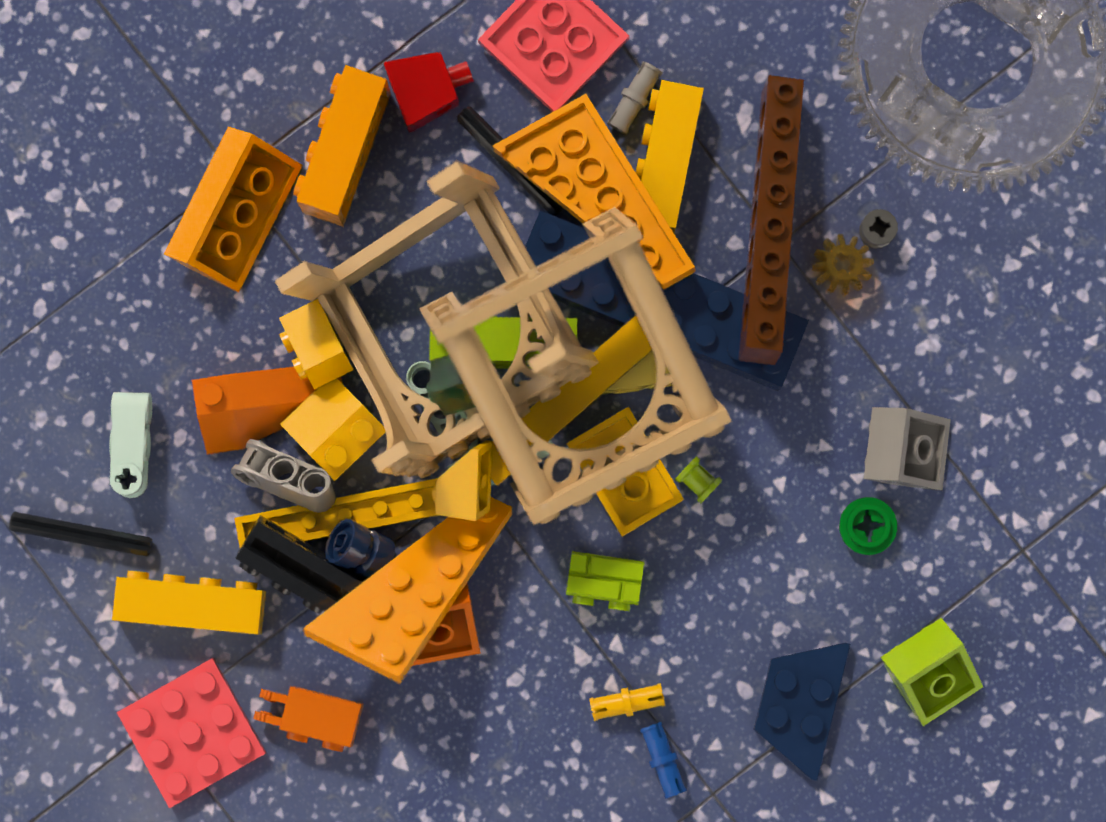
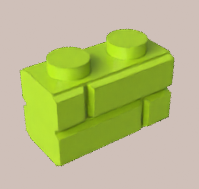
M572 551L566 595L573 596L572 603L594 606V599L609 601L608 609L630 612V605L638 606L644 562Z

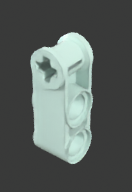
M113 392L111 400L112 429L109 442L111 458L110 485L114 491L124 497L137 498L144 493L148 484L152 396L151 393ZM128 472L137 478L136 483H130L129 489L121 484V479L127 478Z

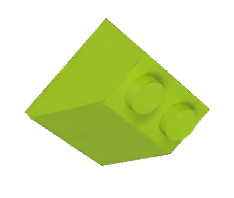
M942 618L926 626L920 632L881 656L892 681L922 726H925L983 688L964 644Z

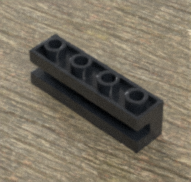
M261 515L235 558L241 562L239 566L244 571L256 577L259 574L264 575L272 580L271 585L276 590L286 595H290L291 592L304 599L302 601L304 606L318 614L328 610L367 580L354 574L350 568L343 569L330 563L324 552Z

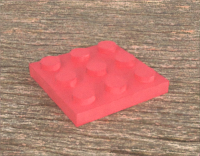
M516 0L478 39V43L550 111L554 112L566 105L629 40V35L592 0Z
M214 658L116 712L169 808L267 753Z

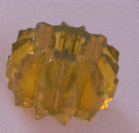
M838 234L836 246L827 238L823 241L826 251L817 249L814 253V256L822 262L813 264L812 271L824 272L816 282L818 285H821L829 280L831 284L827 292L830 294L836 290L837 285H840L842 296H847L850 290L849 284L858 292L863 288L859 279L869 281L872 276L869 271L863 269L874 264V260L871 258L862 259V256L869 251V247L865 245L857 250L855 245L858 242V238L855 236L851 238L848 245H845L844 235ZM835 258H839L840 261L847 259L850 262L847 270H850V272L847 273L845 269L838 271L835 268L838 260Z

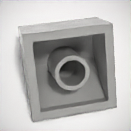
M872 407L864 479L885 484L942 491L951 419L908 408Z

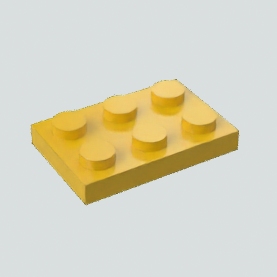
M628 406L569 441L566 445L569 449L600 447L625 435L638 421ZM618 445L615 448V453L623 450L624 446ZM660 459L658 460L659 463L652 469L645 472L636 471L626 476L625 482L613 489L604 488L596 492L597 497L621 537L684 501L683 496ZM583 460L580 463L581 470L583 471L587 465L592 466L593 460Z

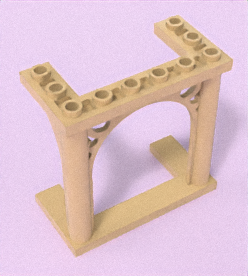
M456 161L427 180L433 194L442 198L333 269L304 261L275 280L282 294L310 301L319 300L379 411L387 436V450L372 459L379 473L425 478L440 468L438 463L448 457L452 460L462 456L469 451L468 445L478 438L481 441L486 440L491 435L472 399L453 403L438 402L419 395L403 382L393 368L349 287L466 211L506 282L536 267L495 195V192L500 188L494 177L459 161ZM549 288L517 304L521 323L519 346L516 356L506 374L501 378V382L520 418L530 412L529 406L540 400L543 403L561 393L559 388L569 381L577 383L588 377L592 373L590 368L599 363L592 350L581 347ZM535 329L537 339L543 337L545 344L539 342L531 343L529 337ZM533 351L542 352L528 361L532 370L528 368L525 363L526 355ZM520 373L532 378L529 381L522 380L518 382L520 384L519 387L514 384L515 376ZM418 404H422L425 409L421 416L413 408ZM441 410L446 416V427L439 436L435 437L430 432V419L436 411ZM464 410L467 418H461L456 426L455 414Z
M616 207L583 223L591 239L480 297L461 305L453 292H450L419 308L439 344H444L514 480L510 485L533 525L539 522L545 524L553 521L560 515V511L571 505L577 507L587 503L593 498L592 494L604 488L613 489L625 482L626 476L636 471L645 472L652 469L659 463V459L670 453L676 455L686 451L691 447V442L703 436L708 438L717 435L723 431L724 425L732 421L726 408L713 396L638 242L643 237L637 225ZM608 257L654 353L656 384L653 397L639 422L617 440L590 449L559 447L538 437L521 420L473 326ZM665 367H667L669 374H665ZM672 382V391L675 393L678 390L680 395H665L664 388ZM665 404H671L680 419L674 423L664 422L657 416L658 408ZM654 424L661 429L650 432V435L647 437L644 435L645 428ZM527 439L533 442L531 446L528 445ZM618 445L624 446L623 450L615 453V448ZM548 451L550 455L546 458L543 468H540L538 463L543 462V460L536 453ZM561 458L570 459L572 468L569 476L562 482L553 480L552 470L555 463ZM585 459H592L593 465H587L580 472V463Z

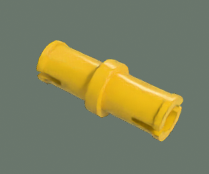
M661 683L630 691L628 687L622 688L621 693L589 698L594 721L622 714L630 717L634 716L636 711L666 706Z

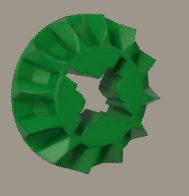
M863 497L854 500L844 509L840 518L839 531L844 544L855 553L874 555L886 550L894 541L897 533V519L893 510L884 501L873 497ZM865 510H867V515L870 517L871 522L883 523V527H877V529L872 530L870 542H868L865 531L853 529V526L864 522Z

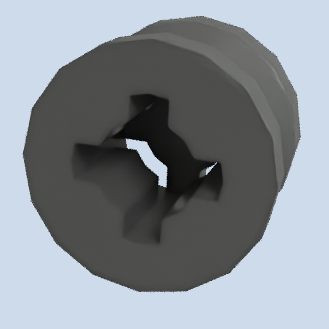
M883 209L871 211L860 224L859 236L861 241L867 247L873 249L886 247L896 236L898 223L889 211Z

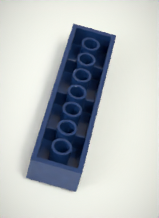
M540 210L525 248L537 267L591 238L588 236L585 228ZM608 257L548 287L556 301L620 327H623L636 315ZM695 273L664 290L662 289L695 358L773 390L779 391L782 388L809 320L788 311L785 312L783 349L775 365L739 361L744 293Z

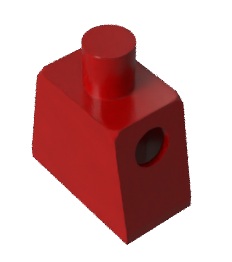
M441 52L383 63L409 133L457 107L459 102L454 88L474 81L467 61L446 68Z

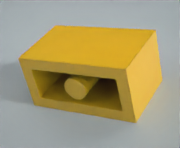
M318 299L279 318L285 330L279 336L287 352L295 351L297 358L291 361L300 379L308 377L314 390L353 371L344 349Z

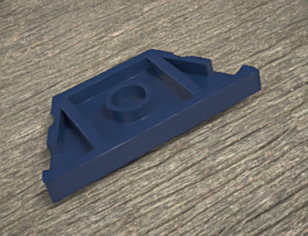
M840 643L771 658L753 730L804 772L805 775L815 781L818 780L849 653V643Z

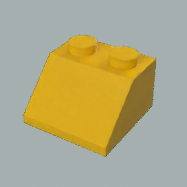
M338 379L317 388L280 423L334 481L386 432L384 426Z

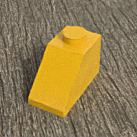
M483 441L436 479L432 489V500L436 502L435 515L477 521L490 511L493 441Z

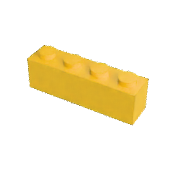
M661 80L660 90L652 89L648 110L655 111L652 125L645 123L641 145L648 146L646 159L638 158L636 174L674 233L704 88Z
M127 570V577L116 578L113 621L262 635L266 591L257 590L258 583L236 581L235 588L221 587L222 579L200 577L199 584L185 583L186 576L164 574L163 581L149 580V572Z

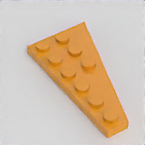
M587 94L492 145L495 153L582 224L614 207L634 222L643 237L638 242L663 290L695 272L694 264Z
M490 497V511L477 521L447 517L304 627V635L400 684L512 516V507Z

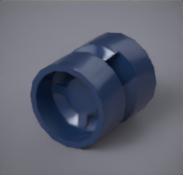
M345 519L339 522L331 532L326 544L325 553L330 563L343 569L350 568L354 574L368 579L393 560L395 546L391 538L376 531H369L366 526L351 519Z

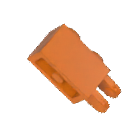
M290 686L288 695L261 689L259 697L266 701L285 704L283 716H276L261 710L255 711L253 719L280 726V730L288 731L286 738L294 741L307 743L308 738L311 737L323 740L321 747L338 752H343L344 746H353L363 703L297 686Z

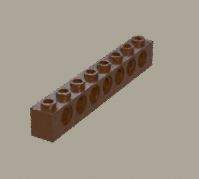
M768 75L761 93L739 361L775 365L783 349L804 87L803 79Z

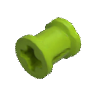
M696 456L674 480L678 483L683 482L698 496L697 501L702 504L723 480L720 477L715 478L699 464L700 459Z

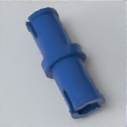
M659 722L642 728L640 731L643 734L652 761H649L651 769L655 768L666 799L686 792L687 788L684 786L675 761L678 759L677 753H672L662 726L663 723Z

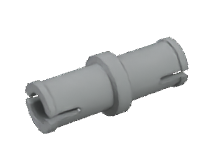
M643 61L630 86L624 88L621 92L623 98L607 124L627 135L641 107L646 108L649 102L647 97L663 72Z

